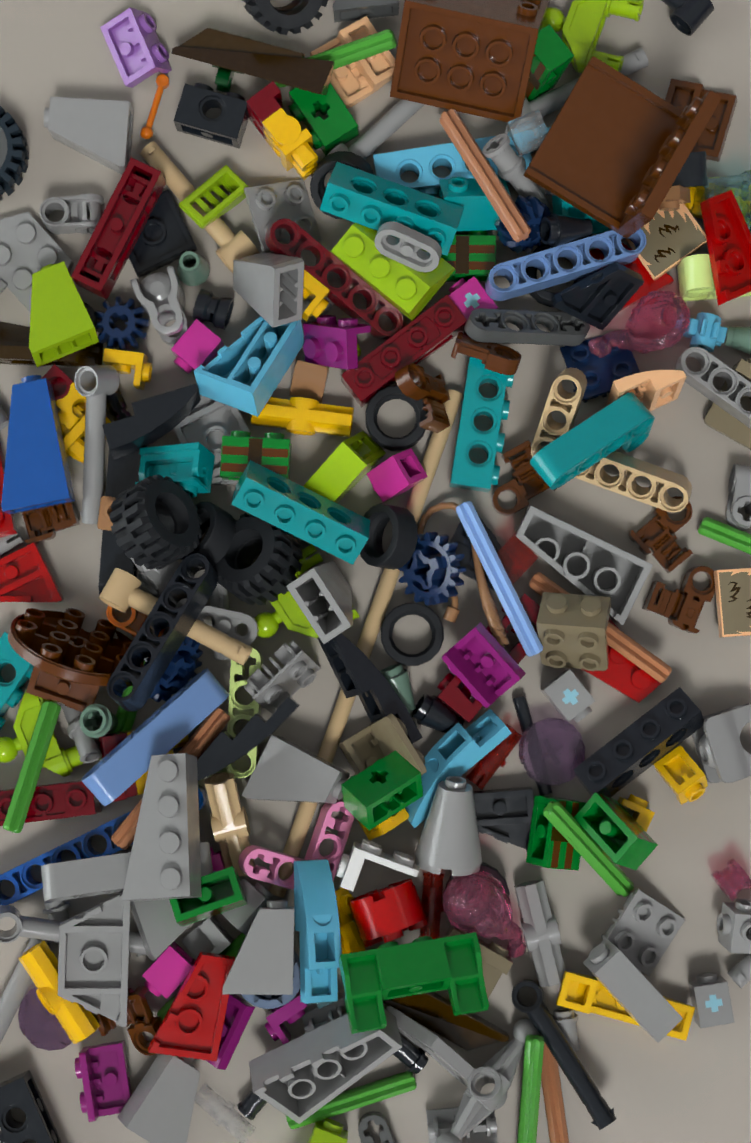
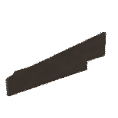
M211 28L203 30L180 46L172 48L171 54L321 95H327L335 62L329 60L304 58L305 54Z
M0 322V364L36 365L29 349L30 327ZM98 342L43 366H53L54 364L66 367L102 365L103 343L100 344Z
M434 992L383 1000L384 1004L394 1007L412 1020L467 1051L500 1041L507 1042L510 1038L508 1032L478 1015L469 1013L454 1016L451 1002Z

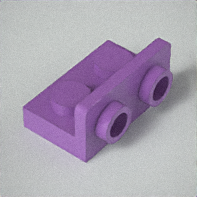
M130 7L100 27L126 87L133 88L156 72L167 74L172 70L168 62V51L159 41L155 31L157 28L156 23L150 14Z

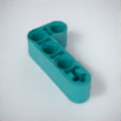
M629 392L543 447L532 457L530 465L549 488L555 490L621 447L626 453L638 448L649 436L655 417L633 392Z

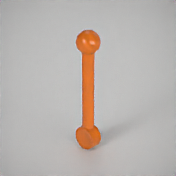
M161 74L156 78L157 91L146 126L140 131L141 137L147 140L153 136L152 125L162 93L169 86V78L165 74Z

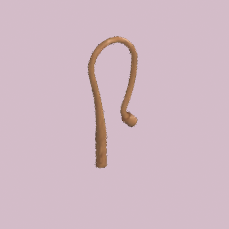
M445 502L430 507L421 517L417 527L418 534H423L427 520L433 513L442 509H453L456 511L458 504ZM471 543L475 575L482 607L485 611L484 614L493 637L502 647H505L510 643L491 596L483 566ZM457 596L450 597L451 606H447L443 616L445 620L453 623L456 622L460 612Z

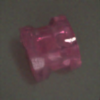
M733 858L727 862L725 869L722 871L716 870L711 874L716 884L731 902L738 898V893L743 889L749 890L751 888V879Z

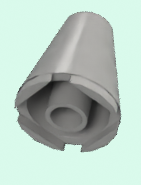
M448 776L445 781L439 782L415 850V864L425 871L440 875L441 869L452 870V876L472 875L479 872L482 863L473 788L470 784L466 783V779L463 777Z

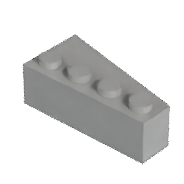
M187 753L151 755L121 900L150 901L202 897L197 757Z

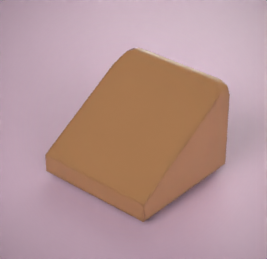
M296 360L289 396L310 398L322 403L329 368Z

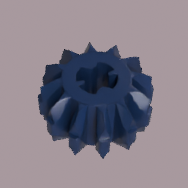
M518 195L515 205L531 228L529 237L526 240L515 242L501 219L494 225L497 228L499 240L505 246H508L517 254L522 251L530 253L533 246L541 247L540 223L542 218L548 217L551 212L537 197Z
M120 296L115 297V306H111L105 300L102 304L106 312L95 311L94 313L95 317L101 320L93 324L96 332H101L98 335L99 343L107 342L106 348L116 349L119 344V349L124 351L128 350L127 344L130 343L134 349H138L140 346L135 339L137 337L147 339V333L141 328H146L150 325L148 319L141 318L145 314L144 308L142 306L135 308V301L132 298H129L124 306ZM120 319L127 326L123 331L115 324Z

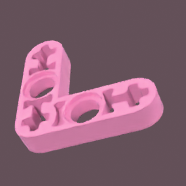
M337 800L335 804L325 803L320 811L305 859L252 845L246 847L241 852L238 861L239 867L243 873L253 879L294 890V870L288 879L283 880L279 878L278 870L283 863L291 862L294 867V861L327 859L334 881L354 816L344 808V801ZM341 811L343 813L342 819L337 818L335 820L332 818V812ZM326 827H329L331 829L334 828L338 831V834L335 835L329 831H325ZM331 838L334 842V849L329 855L322 856L319 852V846L324 839ZM258 857L264 862L269 863V870L259 865H255L253 868L249 864L250 859Z

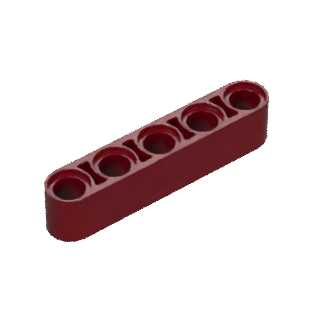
M283 218L277 220L268 229L265 241L273 253L301 258V252L309 250L315 255V265L307 266L304 264V270L330 290L327 298L349 317L358 318L359 324L371 325V332L369 333L377 339H386L401 330L403 317L399 310L298 224L290 219ZM276 229H285L289 233V244H281L276 240ZM328 272H335L340 276V288H334L329 285L327 281ZM355 293H360L366 298L367 305L365 310L358 309L353 304V295ZM381 314L391 319L392 327L390 331H384L379 326L378 318Z

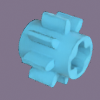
M700 312L697 313L696 319L690 318V321H687L683 337L691 338L690 347H701L708 352H714L715 346L720 347L721 343L724 344L728 328L720 326L721 317L711 313Z

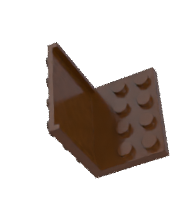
M405 0L390 97L448 110L454 109L457 112L519 125L537 38L551 0Z
M592 56L523 176L627 239L654 218L722 97L710 90L701 99L696 96L690 106H686L681 111Z

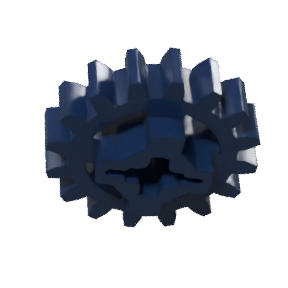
M438 532L418 534L416 548L412 557L403 567L398 568V570L404 573V576L399 579V583H407L408 586L405 594H415L414 602L416 603L425 602L427 606L449 602L448 597L458 595L455 586L464 585V581L459 578L460 573L466 572V568L459 564V561L464 558V554L455 553L458 543H448L449 536L447 534L438 535Z
M186 636L150 695L151 699L158 703L162 699L165 702L168 701L172 694L177 693L191 678L197 675L194 671L202 666V662L198 658L203 654V651L199 649V642ZM147 657L144 659V666H146L150 662L151 657Z

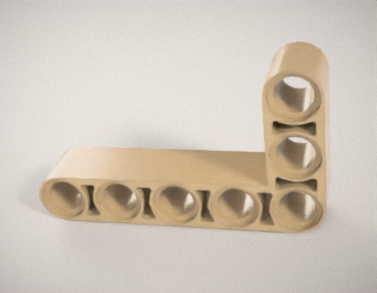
M572 367L566 368L553 382L531 446L532 457L542 449L541 442L548 441L551 443L573 428L587 387L586 376L581 370ZM568 379L576 384L577 392H567L562 386V380ZM552 411L562 412L566 416V422H556L552 418ZM617 451L612 452L574 477L672 513L683 510L688 504L692 493V485L687 477ZM611 464L616 466L620 474L617 476L607 474L604 470V465ZM637 476H645L651 481V486L641 487L637 484L635 478ZM678 488L684 497L674 499L669 496L667 489Z

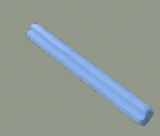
M466 501L458 505L456 513L526 655L532 657L542 652L543 646L473 503Z

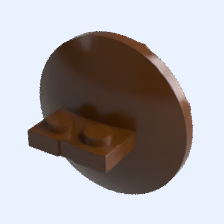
M28 608L24 614L19 615L12 621L8 633V641L14 651L34 666L26 693L49 701L54 700L63 703L65 706L81 712L87 706L95 704L100 687L107 686L111 675L131 645L132 640L117 631V627L105 619L97 621L94 631L87 632L81 629L85 614L74 608H68L65 612L40 611ZM115 632L117 634L118 639L113 638Z

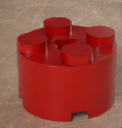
M411 878L389 884L388 887L379 890L375 889L353 898L349 902L364 947L383 941V939L384 942L398 939L404 936L403 931L407 929L413 931L428 925Z

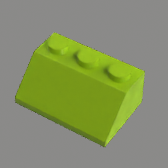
M354 223L331 250L332 254L413 321L454 272L455 268L443 258H440L438 266L433 271H416L382 255L376 249L374 241L377 230Z

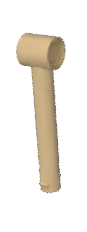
M155 141L150 142L142 149L140 155L151 167L162 172L166 185L180 201H183L196 190ZM202 198V200H203L211 209H213V208L209 205V203H208L204 198ZM196 203L192 205L203 217L206 215ZM221 217L204 228L219 245L220 248L215 252L232 273L233 260L260 253L243 231L240 230L235 235Z
M119 568L114 569L98 597L105 604L121 612H126L130 606L147 616L158 601L157 597L139 589L142 582L138 578ZM196 619L187 634V637L243 666L253 647L228 636L226 633L199 619Z

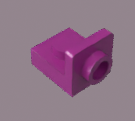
M300 989L290 1002L281 1007L270 1009L266 1014L268 1022L265 1023V1027L274 1041L280 1039L283 1045L291 1041V1034L283 1022L287 1020L289 1024H292L306 1013L304 1008L308 1004L300 1002Z

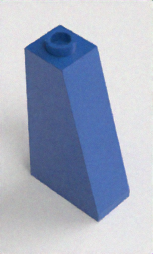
M41 375L24 377L21 379L22 383L12 385L1 501L2 512L9 515L75 501L53 386L48 379H42Z

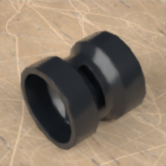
M201 289L195 302L192 319L194 321L197 319L201 323L206 321L212 322L214 327L225 330L232 314L234 298L228 296L219 298L214 296L212 291Z

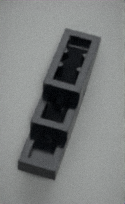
M342 633L325 644L318 637L319 643L346 698L358 695L371 723L389 714H393L406 726L407 737L412 744L423 738L406 706L390 683L358 647Z
M289 696L268 721L257 713L235 738L226 730L222 731L197 760L198 781L219 772L248 754L274 733L300 704Z

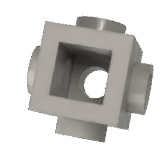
M736 899L735 903L723 902L722 912L718 915V942L730 953L751 954V900Z

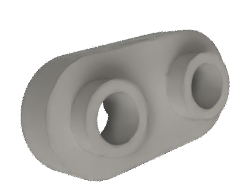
M398 222L382 224L377 231L374 241L376 249L382 255L419 272L433 271L438 266L442 255L441 247L436 240Z
M204 606L197 618L204 621L205 617L212 616L215 619L214 628L247 645L252 644L259 633L257 621L247 613L215 606ZM240 623H244L248 627V633L245 636H240L236 632V627Z

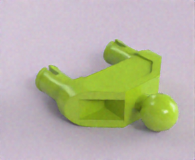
M574 0L567 17L564 16L560 9L549 7L541 28L543 29L550 24L556 33L562 30L563 42L574 55L570 62L576 72L582 73L592 56L619 72L622 70L624 56L596 51V46L607 17L615 15L639 21V15L643 11L644 0Z
M312 544L301 550L303 558L299 562L302 564L301 571L295 574L297 579L299 575L319 562L324 561L319 553L306 559L317 552V549ZM289 591L285 595L280 593L278 600L271 602L276 611L273 613L261 612L255 616L259 627L258 636L262 638H269L275 635L279 624L282 622L290 631L316 639L319 637ZM353 609L352 611L354 620L356 618H359L360 616L358 615L357 611Z
M25 691L13 726L17 737L14 739L7 736L0 737L1 763H8L14 760L20 750H23L26 756L42 704L49 700L26 693ZM53 732L42 767L66 777L71 775V772H73L72 768L84 763L80 761L76 745L66 750L63 747L60 748Z

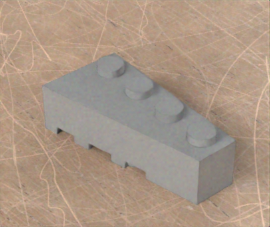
M531 505L528 506L515 533L517 538L583 593L590 596L611 597L610 615L621 625H624L653 566L651 563Z
M384 1009L387 1021L386 1028L351 1034L348 1015L345 1014L249 1061L253 1093L298 1124L302 1123L403 1047L396 1017Z

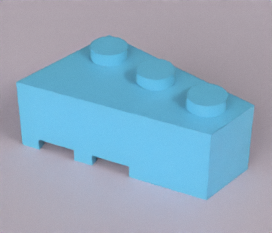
M260 316L241 332V337L229 347L224 345L217 351L218 356L205 367L200 365L194 370L199 394L258 417L304 344L301 320L272 328Z

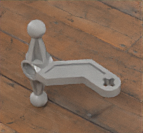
M387 1006L386 1008L388 1012L396 1017L399 1032L403 1037L427 1052L457 1080L467 1086L451 1131L441 1134L437 1138L436 1143H461V1140L492 1114L494 1110L503 1106L523 1048L525 1047V1037L530 1034L539 1035L530 1019H520L514 1025L513 1040L483 1064L482 1067L474 1069L437 1035L394 1007ZM488 1083L495 1084L491 1093L480 1094L484 1085Z

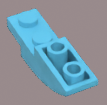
M491 708L466 729L458 722L424 757L427 772L421 776L423 796L405 807L409 814L408 821L414 828L427 818L439 782L445 781L448 776L461 777L512 734Z
M327 859L294 861L295 930L299 931L300 1002L308 1004L338 1001L337 968H340L339 958L342 954L338 906L329 862Z

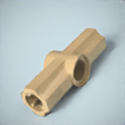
M215 773L205 779V787L212 811L210 819L215 842L220 844L225 868L233 866L239 877L245 876L246 874L240 869L238 861L241 852L246 847L251 846L247 812L245 806H241L234 773ZM251 858L249 864L253 868L255 867V861Z

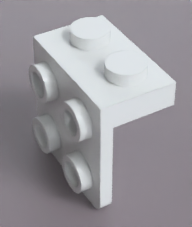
M363 838L361 843L354 841L349 855L343 853L336 876L341 878L340 887L354 891L365 859L414 877L418 876L419 868L414 863L413 856L394 850L393 855L382 851V845Z

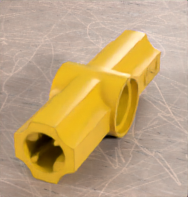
M270 397L258 417L252 415L251 424L286 429L287 432L300 435L321 433L350 437L354 408L320 404L317 400L303 397H291L290 400Z
M45 940L31 947L18 957L38 988L36 994L42 1005L50 1014H55L73 1044L86 1039L100 1027L93 1014L84 1009L83 1005L76 1002L72 1003L58 996V960Z

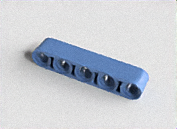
M640 228L627 238L635 245L636 250L631 251L625 249L621 244V240L626 238L610 230L499 263L490 270L485 282V291L491 299L505 301L592 275L614 262L621 265L629 264L635 261L645 248L647 242L646 235ZM597 248L601 250L604 254V259H594L589 249ZM562 257L568 258L573 264V268L563 269L558 264L557 259ZM526 268H537L541 273V278H530L526 273ZM497 276L505 277L509 281L510 287L499 288L495 285L493 278Z
M208 668L202 670L91 768L81 781L103 806L109 805L149 770L151 755L168 753L219 707L230 694Z

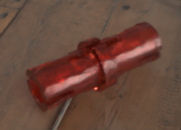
M508 724L506 726L512 734L478 761L471 772L466 775L467 779L482 790L498 768L506 765L505 759L523 738L521 734L517 733Z
M427 871L423 872L421 905L428 925L420 928L419 937L429 936L430 933L432 939H437L440 935L441 912L445 910V904L442 903L444 873L438 875Z

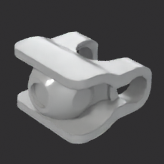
M171 265L166 267L168 274L165 272L151 274L145 277L141 284H139L136 278L130 281L137 299L149 315L153 326L163 342L174 346L187 331L189 324L184 313V292L179 278ZM175 320L174 324L166 327V323ZM181 331V333L178 336L170 337V335L176 334Z
M751 703L703 716V726L692 734V738L707 781L710 783H732L751 776V754L743 748L740 741L741 730L747 723L751 722Z

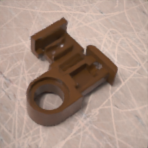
M464 331V334L463 332L458 333L451 357L454 359L457 352L480 359L482 364H485V369L504 375L516 374L521 360V354L518 351L497 343L475 341L467 335L466 331Z
M409 363L396 371L395 380L401 392L417 401L423 398V403L426 404L422 409L428 412L425 415L427 418L419 423L420 427L435 433L448 428L450 423L443 403L450 400L448 390H445L444 387L446 385L444 377L441 374L432 377L425 373L422 366L414 363Z
M529 440L501 456L505 464L510 463L515 471L511 474L514 479L497 488L492 496V506L501 515L509 516L529 506V499L549 489V486L530 465L532 455ZM524 451L523 454L515 457L512 460H509V457H512L518 454L519 452ZM503 491L514 493L517 499L515 507L509 510L501 508L498 504V495Z
M674 496V497H672V498H674V499H680V498H682V497H681V496ZM689 501L685 507V516L681 521L671 520L667 511L657 508L653 511L656 515L636 533L633 530L628 533L629 538L639 545V550L645 555L652 553V556L667 573L673 571L693 554L686 547L681 549L675 542L677 539L676 535H671L691 519L693 510ZM682 551V554L670 564L669 561Z
M73 502L20 512L23 515L30 538L24 540V542L29 545L34 542L38 544L39 541L54 539L56 533L50 532L51 529H55L57 532L80 524Z
M697 566L689 569L684 576L680 589H675L674 592L665 589L666 584L653 581L642 609L666 618H670V616L675 617V619H668L669 625L688 633H698L700 630L696 629L695 626L704 602H711L715 593L714 570L707 566ZM700 571L704 572L709 578L708 587L703 591H699L693 586V577ZM661 588L660 595H659L658 600H657L656 605H655L654 602H655L656 597H657V595H658L659 589Z
M139 986L134 992L132 988H128L127 1031L134 1047L140 1053L148 1056L154 1055L156 1053L148 1052L147 1048L150 1042L144 1038L143 1032L146 1031L155 1036L162 1020L160 1016L154 1017L145 998V994L149 990L146 986ZM92 1013L100 1025L98 1029L101 1036H106L111 1029L119 1026L115 1021L99 1013L97 1015Z

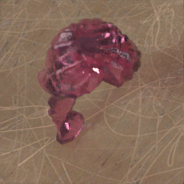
M651 291L647 295L642 296L637 306L632 309L625 329L610 331L602 337L591 339L588 343L589 350L595 356L603 358L611 353L612 347L616 346L620 349L636 350L641 354L670 348L677 344L687 331L690 323V308L687 307V303L682 299L681 295L677 296L676 293L671 291Z
M488 872L455 876L443 892V908L451 925L467 933L476 932L477 935L486 939L497 937L500 940L508 939V956L511 958L520 957L525 953L526 945L522 941V930L518 927V924L512 921L513 915L510 907V898L505 893L501 881L494 878Z

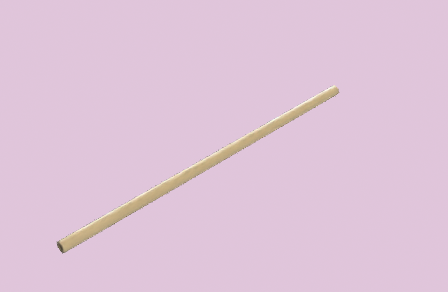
M448 389L450 400L443 403L450 426L439 433L432 432L421 463L428 477L412 488L406 505V509L414 516L416 524H418L463 398L462 393L452 389ZM384 568L356 645L368 659L371 656L400 574L398 569ZM342 688L317 755L330 763L333 762L356 696L346 698ZM300 802L283 853L299 857L318 803ZM291 862L283 863L278 870L280 879L285 880L292 875L294 867ZM271 884L269 891L273 895L284 898L288 888Z

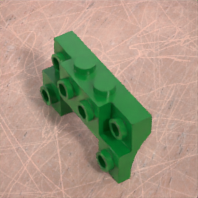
M476 932L432 939L431 936H423L414 939L412 943L401 945L398 942H387L380 945L377 949L340 955L339 966L345 991L344 1001L351 1034L386 1028L387 1021L383 1000L448 989L454 1016L486 1011L489 1008L483 976L481 949Z

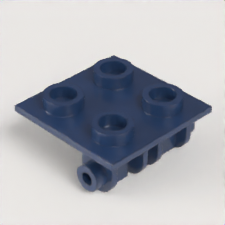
M623 330L585 340L578 346L560 347L566 367L577 368L586 376L587 387L582 399L583 403H587L588 400L597 398L600 395L603 398L607 397L613 381L640 373ZM573 382V385L575 387V389H573V392H577L576 384Z

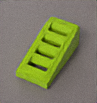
M225 165L181 201L179 207L203 229L246 198L244 188L249 186ZM221 185L230 193L229 196L220 188ZM212 191L223 200L221 203L211 194ZM205 197L215 208L211 209L202 198ZM196 203L206 213V215L203 217L192 206L193 204Z

